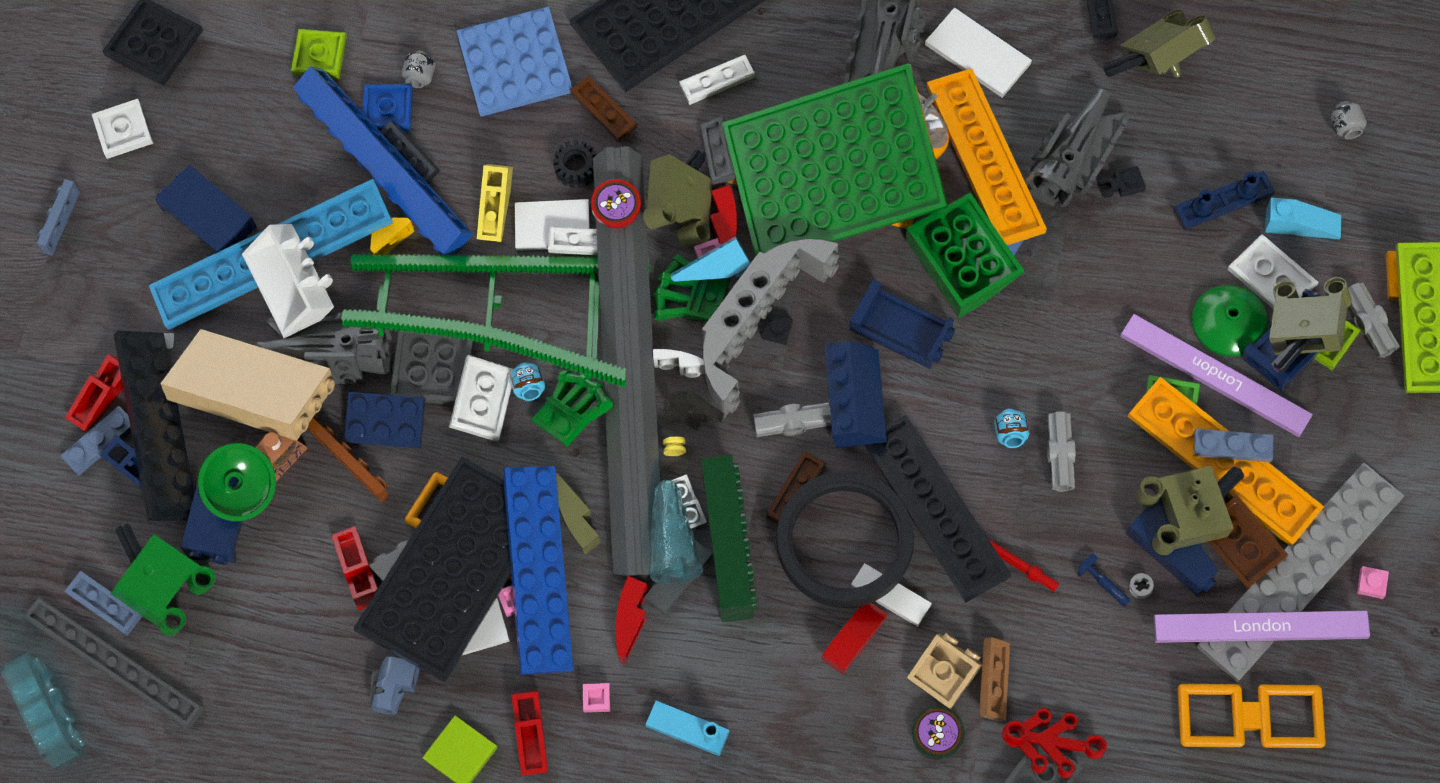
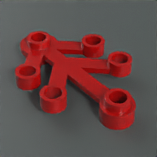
M1045 708L1037 710L1033 717L1023 723L1020 721L1007 723L1002 730L1004 742L1011 747H1019L1031 760L1030 766L1034 772H1045L1048 766V759L1044 755H1039L1030 743L1041 746L1057 764V772L1063 778L1072 776L1075 765L1071 760L1066 759L1057 748L1084 752L1090 759L1103 757L1107 749V742L1099 735H1091L1086 741L1058 737L1064 731L1071 732L1075 730L1078 718L1072 713L1064 714L1060 721L1042 733L1030 732L1037 726L1046 727L1049 725L1052 715ZM1040 715H1043V716H1045L1047 719H1046V720H1042L1039 716H1040ZM1065 720H1070L1073 724H1067ZM1039 761L1044 766H1038L1035 762ZM1062 766L1068 767L1070 771H1065Z

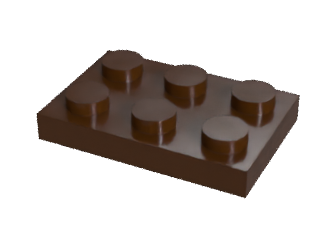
M1236 495L1225 504L1234 527L1228 537L1208 541V543L1249 589L1290 555L1241 498Z

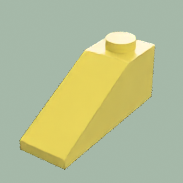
M493 164L483 166L477 239L502 242L511 192L513 167Z

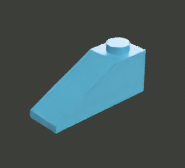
M1271 197L1266 208L1265 233L1340 239L1341 215L1298 200Z
M735 236L673 272L671 279L673 281L730 278L733 275L738 278L743 275L751 262Z

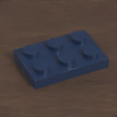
M348 392L344 442L421 448L425 398Z

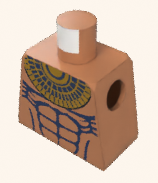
M273 432L267 433L255 447L264 453L271 462L275 471L276 481L307 449L299 440L286 438Z

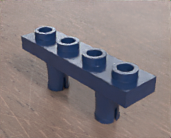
M1264 171L1257 174L1255 172H1248L1244 175L1243 179L1213 191L1207 189L1200 191L1198 197L1175 205L1173 210L1185 231L1274 195L1275 190Z

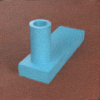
M655 701L646 722L647 728L717 756H720L730 732L729 729L721 727L714 722L706 721L658 701Z

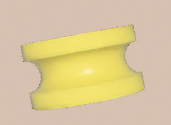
M668 437L664 439L663 445L666 446L663 449L664 455L680 456L685 454L686 448L683 446L685 438Z

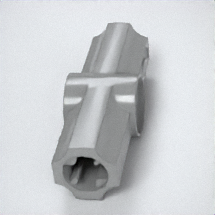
M1364 283L1351 285L1348 288L1352 299L1349 307L1354 314L1356 327L1361 329L1360 333L1367 336L1378 358L1391 355L1400 346L1388 327V318L1384 309L1380 305L1375 304Z
M829 402L803 407L800 404H789L777 411L753 414L757 437L781 433L786 436H795L804 433L807 429L831 426Z
M1055 412L1048 414L1049 440L1047 442V459L1051 465L1052 490L1067 492L1075 488L1073 465L1075 463V441L1072 440L1071 415L1065 412Z

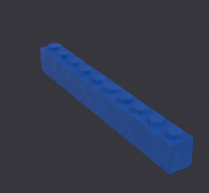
M310 66L293 87L299 94V100L311 107L313 115L328 126L327 130L332 136L339 138L343 143L342 147L358 159L357 164L373 176L372 179H374L379 187L386 190L388 193L387 197L403 209L402 213L406 218L415 222L418 226L417 230L434 243L433 248L442 255H456L473 235L472 231L326 71Z

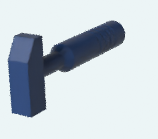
M1094 553L1090 554L1080 564L1077 575L1081 577L1086 571L1090 572L1097 579L1098 584L1123 607H1126L1131 599L1105 575L1100 574L1092 566L1098 560V557Z

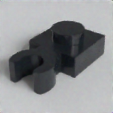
M1138 166L1115 171L1114 179L1103 177L1099 180V187L1104 185L1110 187L1109 190L1103 191V198L1112 197L1117 191H1119L1121 197L1144 192L1146 188Z

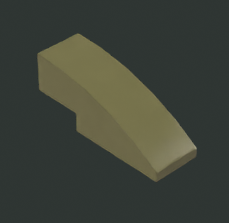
M557 473L558 503L561 516L573 541L585 556L601 543L599 535L588 524V521L592 518L591 511Z

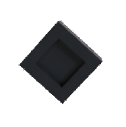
M769 313L762 339L787 345L793 319Z

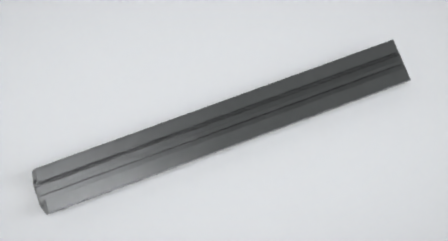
M629 146L620 148L606 147L593 158L594 189L596 190L600 184L608 180L620 179L633 185L640 194L641 209L635 221L624 228H609L607 225L601 224L596 220L603 363L607 362V365L612 363V366L616 365L617 368L621 366V369L626 368L625 387L621 388V385L617 386V383L612 385V382L607 383V380L604 381V392L613 402V407L605 413L613 574L627 576L649 575L664 572L665 559L647 232L643 219L645 211L642 156Z

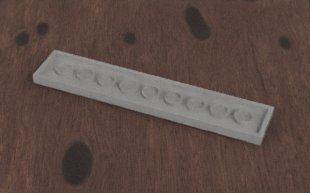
M1363 463L1325 504L1324 508L1293 546L1289 544L1286 547L1285 551L1290 556L1252 585L1228 613L1301 612L1396 507L1404 495ZM1274 641L1200 642L1197 648L1238 683Z

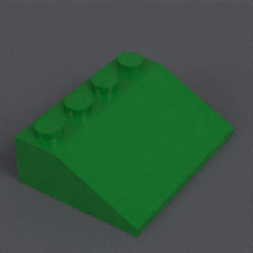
M971 193L949 204V208L936 211L907 227L906 232L907 243L958 318L983 305L1025 272Z

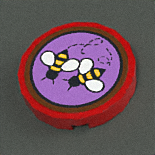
M620 179L608 180L600 184L593 192L591 199L592 213L598 222L607 225L609 228H624L632 224L640 212V194L627 181Z

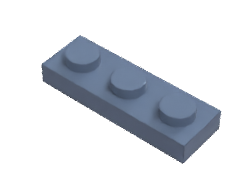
M65 179L62 186L57 189L54 205L47 212L46 223L43 229L38 232L37 245L44 254L53 256L80 194L74 181Z
M118 406L60 455L61 458L80 476L101 458L99 452L115 434L120 439H123L131 432L129 416Z
M1195 429L1193 456L1271 462L1273 460V435Z
M82 571L78 573L64 591L68 596L126 636L129 635L143 617L112 596L108 589Z

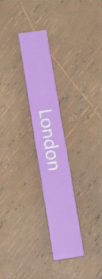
M1133 314L1121 333L1120 337L1297 437H1300L1313 415Z
M1367 611L1154 615L1153 617L1155 643L1368 639L1370 637Z

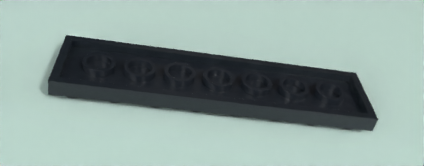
M118 330L114 334V341L148 521H188L195 492L178 404L167 400L161 386V382L171 370L164 333Z
M907 415L886 425L887 442L864 445L892 490L904 503L910 518L965 603L1011 578L1010 571Z

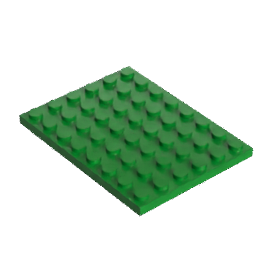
M909 63L722 123L755 256L759 252L764 254L779 245L791 241L814 239L836 242L949 208L912 67Z

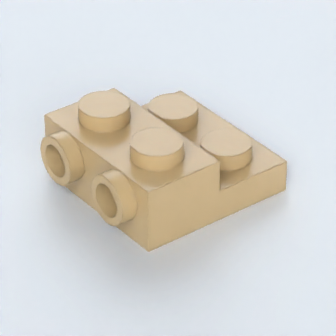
M945 633L944 636L936 634L907 678L951 709L982 667V663L978 661L980 655L969 648L964 651L958 647L959 641L948 633Z

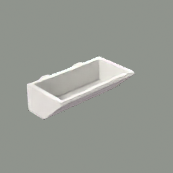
M292 224L269 225L242 253L283 338L321 321L334 308L325 290L332 284L333 279L329 274L321 279L319 278L313 266L314 262L307 254V251L313 247L314 242L311 237H307L301 242Z

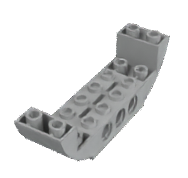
M804 239L779 245L764 254L759 252L702 328L706 385L714 406L723 418L729 412L733 413L740 403L738 380L726 373L729 369L728 363L733 357L737 358L744 347L742 344L747 337L751 339L758 328V322L761 318H767L772 310V303L775 299H781L785 293L786 284L789 280L793 281L797 277L800 269L822 283L825 282L828 276L830 278L833 277L839 267L837 264L839 258L837 243L825 240Z

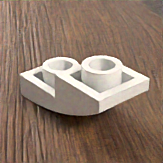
M653 349L655 368L659 367L662 370H670L674 366H679L680 375H685L689 378L705 374L704 360L695 355L676 350Z
M687 474L662 484L682 532L707 522Z

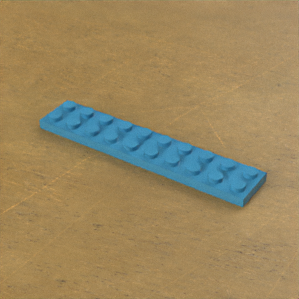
M371 179L279 224H292L301 242L307 237L312 238L314 245L307 251L309 258L315 261L393 224V220L374 179ZM262 232L148 285L163 323L168 330L258 288L242 253Z

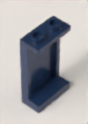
M190 165L184 170L179 171L175 179L167 187L162 188L155 198L161 210H166L207 244L214 253H218L243 241L257 227L251 215Z
M874 279L854 312L849 330L928 369L931 368L934 362L938 363L944 353L942 346L945 341H951L956 329L953 328L954 319L949 317L945 321L882 290V283Z
M1307 288L1302 292V297L1320 296L1318 293L1311 292ZM1270 328L1254 345L1250 343L1244 349L1243 360L1282 391L1320 352L1300 353L1285 372L1279 374L1271 367L1272 362L1279 354L1275 355L1269 339Z
M235 477L229 479L230 486L233 487L237 484ZM196 487L181 549L188 558L201 561L203 558L212 559L214 563L227 565L228 562L236 563L237 557L234 553L243 521H229L211 513L203 504L198 493V487Z

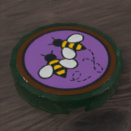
M938 705L928 707L917 715L913 722L911 735L915 747L920 753L928 758L940 760L957 753L963 744L965 730L964 724L956 712L950 708Z

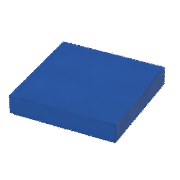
M412 84L364 85L362 112L379 131L390 120L395 121L404 131H411Z

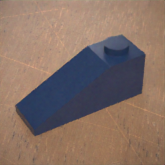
M115 434L99 452V455L142 489L135 450Z

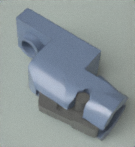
M386 656L380 669L372 672L370 706L373 708L372 710L381 714L396 715L404 695L402 691L415 693L420 668L402 658Z

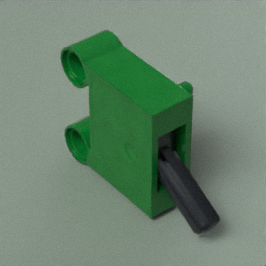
M122 524L115 529V532L129 558L131 566L114 587L111 595L158 626L159 631L163 635L174 636L184 626L186 617L181 609H167V605L185 580L187 581L188 589L193 594H205L215 582L214 571L209 567L198 565L155 534H153L145 547L141 549L130 524ZM195 577H204L207 581V585H199L196 582ZM166 617L175 618L178 626L170 627L166 623Z

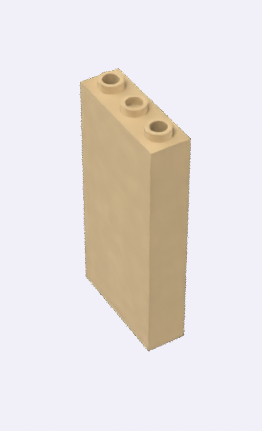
M200 329L163 379L161 386L167 400L297 441L302 432L307 430L309 422L315 413H318L321 409L322 403L328 394L332 393L335 382L330 368Z

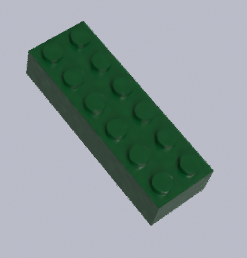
M732 455L701 459L721 620L723 623L753 619V610H757V597L755 587H750V585H754L752 562L746 561L751 560L749 538L743 537L747 535L745 512L740 513V511H744V501L740 484L739 464H733Z

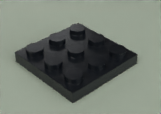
M138 0L102 52L104 56L164 86L203 29L201 25L151 0Z

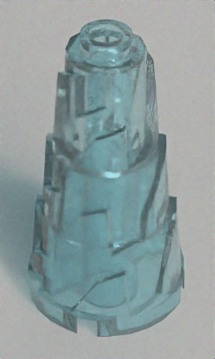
M671 480L661 481L655 487L652 507L649 572L650 578L661 584H671L670 578H677L678 584L698 578L703 571L694 532L690 529L680 488Z

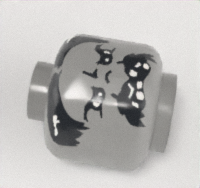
M419 50L416 53H410L405 58L401 75L406 84H412L414 88H422L431 83L436 63L425 51Z
M1349 101L1337 104L1336 109L1330 116L1335 133L1345 139H1353L1360 136L1367 124L1361 106Z

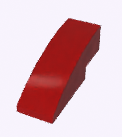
M730 185L711 191L712 203L716 213L710 215V221L715 238H718L720 245L735 236L737 238V213Z
M110 354L106 356L96 375L89 376L65 416L67 420L84 431H87L102 416L123 389L117 356Z
M353 526L331 536L352 598L359 611L368 606L378 590V586L369 566L370 563L357 528Z
M630 576L627 577L623 587L616 617V644L619 661L622 664L626 663L647 619L646 611L640 608L645 595L648 593V586L646 583Z
M872 603L861 606L822 654V661L844 675L855 658L859 657L888 617V614Z
M539 690L513 693L511 696L521 776L548 772Z

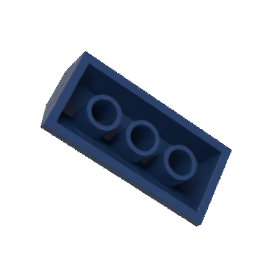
M852 341L825 344L832 436L836 448L887 442L878 349Z

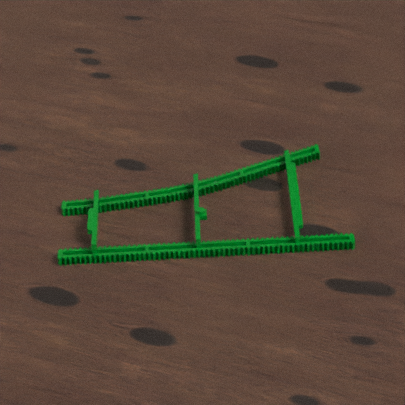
M355 253L351 256L350 265L353 272L355 270L358 272L360 270L363 272L365 270L367 272L370 270L372 272L375 270L377 272L380 270L384 272L386 270L384 285L379 287L377 313L375 310L373 312L371 310L368 312L364 310L362 312L360 309L357 312L356 309L354 311L344 309L341 318L343 328L346 326L348 328L350 326L353 328L357 326L359 328L361 326L363 329L366 326L367 329L369 327L373 329L375 327L376 330L378 329V335L383 337L384 330L390 329L392 331L394 329L395 332L398 330L400 332L404 330L405 333L410 331V334L414 331L415 334L420 332V335L422 333H425V335L429 333L430 336L433 334L437 336L439 334L440 337L442 335L444 337L449 335V338L452 336L454 339L458 337V340L460 338L463 340L467 338V341L471 339L472 342L476 340V343L480 341V344L484 342V349L490 352L492 344L493 347L498 345V348L502 346V349H511V352L515 350V353L519 352V355L524 353V356H533V359L538 358V361L541 359L542 362L547 360V364L550 362L551 365L556 363V367L561 365V368L565 367V370L570 368V371L575 370V373L579 371V374L584 373V376L586 375V378L590 380L591 376H593V379L598 377V380L603 379V382L607 380V383L612 382V385L617 383V386L621 385V388L626 386V368L621 369V366L617 368L616 365L612 366V363L607 365V362L603 363V360L598 362L597 359L600 292L599 282L595 281V272L597 275L599 274L598 256L596 258L594 256L591 258L589 256L586 258L584 256L581 258L579 256L576 258L574 256L571 258L569 256L566 258L564 256L561 258L559 256L556 258L554 256L551 258L549 256L546 258L542 256L540 258L538 255L535 258L533 255L530 258L528 255L525 258L523 255L520 258L518 255L515 258L514 255L512 257L509 255L507 257L504 255L502 257L499 255L497 257L494 255L492 257L489 255L487 257L484 255L482 257L480 255L477 257L475 255L472 257L470 255L467 257L465 255L462 257L460 255L457 257L453 255L451 257L448 254L446 257L443 254L441 257L438 254L436 257L433 254L431 257L430 254L427 256L425 254L422 256L420 254L417 256L415 254L412 256L410 254L407 256L405 254L402 256L400 254L397 256L395 254L392 256L390 254L387 256L385 254L382 256L380 254L377 256L373 254L371 256L370 253L367 256L365 253L362 256L360 253L357 256ZM648 258V269L650 273V259ZM395 270L397 272L400 270L402 272L405 270L407 272L410 270L412 272L415 270L417 272L420 270L424 272L426 270L428 273L430 270L433 273L435 270L438 273L440 270L442 273L445 271L447 273L450 271L452 273L455 271L457 273L460 271L462 273L465 271L467 273L470 271L472 273L475 271L477 273L480 271L482 273L485 271L487 273L490 272L486 326L483 327V324L479 326L478 323L474 325V322L469 324V321L467 323L464 321L460 323L459 320L455 322V319L450 321V319L445 320L443 318L441 320L440 317L436 320L435 317L431 319L430 316L428 318L425 316L421 318L420 315L416 317L415 314L411 317L410 314L406 316L405 313L403 315L400 313L396 315L395 312L393 314L387 313L392 272ZM501 271L504 273L506 271L507 274L510 271L512 274L515 271L517 274L520 271L522 274L525 271L527 274L529 272L532 274L534 272L537 274L539 272L542 274L544 272L547 274L549 272L552 274L554 272L557 274L559 272L562 274L564 272L567 274L569 272L572 274L575 272L577 274L580 272L584 274L586 272L587 275L590 273L586 357H584V354L579 356V353L575 354V351L571 353L570 350L565 351V348L561 350V347L556 348V345L552 347V344L547 345V342L543 344L542 341L538 342V339L533 341V338L529 339V336L524 338V335H515V332L512 334L511 331L506 333V330L502 331V328L497 330V327L493 329V309H498L502 303V295H495L496 272L499 273Z

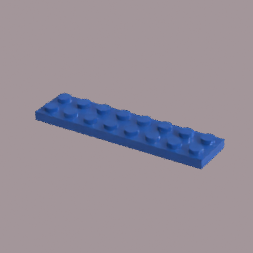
M555 466L504 468L503 482L520 675L572 672L573 659Z

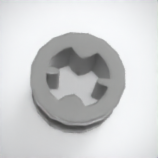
M1144 573L1134 575L1129 585L1131 594L1137 599L1148 598L1152 594L1154 587L1152 578ZM1144 581L1146 582V588L1149 587V589H1142L1141 592L1136 590L1137 585L1134 584H1140Z

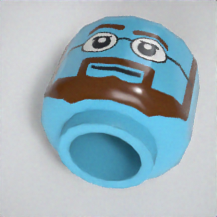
M521 363L510 373L513 392L520 399L525 401L535 400L545 389L542 371L539 366L533 363Z
M1006 409L995 418L996 437L1002 445L1008 448H1017L1028 439L1029 428L1027 418L1021 411Z

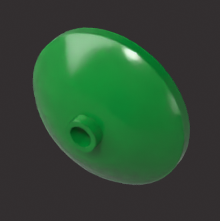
M1222 285L1206 291L1197 300L1192 312V328L1197 339L1205 348L1218 355L1235 357L1243 355L1244 349L1250 343L1254 345L1267 332L1268 316L1264 305L1252 292L1238 286ZM1233 311L1237 316L1232 317L1229 315V312Z
M242 443L227 444L215 449L203 461L197 478L198 493L205 507L217 517L229 521L248 520L260 514L271 502L276 487L275 471L266 455L257 448ZM231 477L237 479V484L233 487L229 484Z

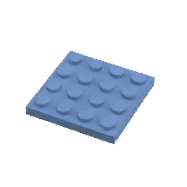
M549 7L456 30L480 117L571 93L572 84Z

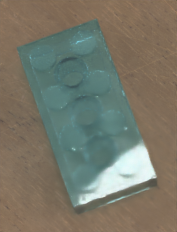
M28 652L0 666V672L42 759L58 770L84 756L85 752L82 746L85 745V741L80 732L75 731L71 723L75 722L68 708L65 709L60 701L64 700L59 688L53 686L49 680L53 676L48 666L43 664L39 657L34 658Z

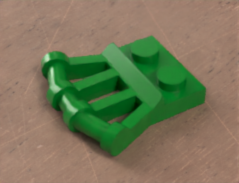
M675 254L672 258L673 262L664 272L660 273L658 278L660 281L659 286L655 288L653 293L656 305L654 319L656 321H665L669 318L686 317L689 320L694 319L707 323L725 299L730 278L673 281L671 274L690 263L682 256ZM673 284L692 289L690 296L670 291L668 287ZM665 300L687 305V307L666 309Z
M561 370L558 375L559 382L553 395L546 398L547 402L531 421L544 432L568 447L591 421L609 411L613 407V402L610 397L606 396L603 391V385L598 381H592V378L591 380L587 379L584 373L580 375L573 374L569 370ZM570 383L576 384V385L570 390V392L565 396V393H566V391H567V389H568V387H569V384H570ZM586 390H588V392L582 397V399H581V400L574 406V408L572 409L571 406L579 399V397H580ZM597 399V405L587 410L591 406V404Z

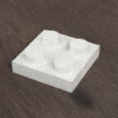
M139 99L92 114L101 146L107 159L153 144Z

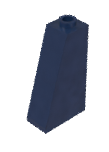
M1160 498L1154 506L1147 507L1131 523L1126 534L1196 596L1202 590L1207 593L1217 582L1214 577L1218 570L1201 544L1174 549L1169 555H1160L1152 547V540L1160 527L1170 524ZM1161 536L1165 543H1172L1168 537Z

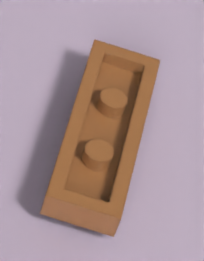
M993 637L984 638L980 716L1000 722L1006 721L1010 643Z

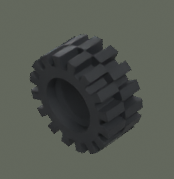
M574 140V145H570L569 141L565 142L566 147L564 148L562 145L558 147L559 152L556 151L554 154L555 158H553L555 174H557L558 180H562V184L565 186L569 183L570 188H574L575 184H578V188H582V183L584 182L586 186L589 185L590 179L594 181L593 158L597 156L595 150L593 151V147L590 144L586 146L584 141L581 142V145L578 144V140ZM578 157L585 161V166L581 170L571 171L567 168V162L572 158Z

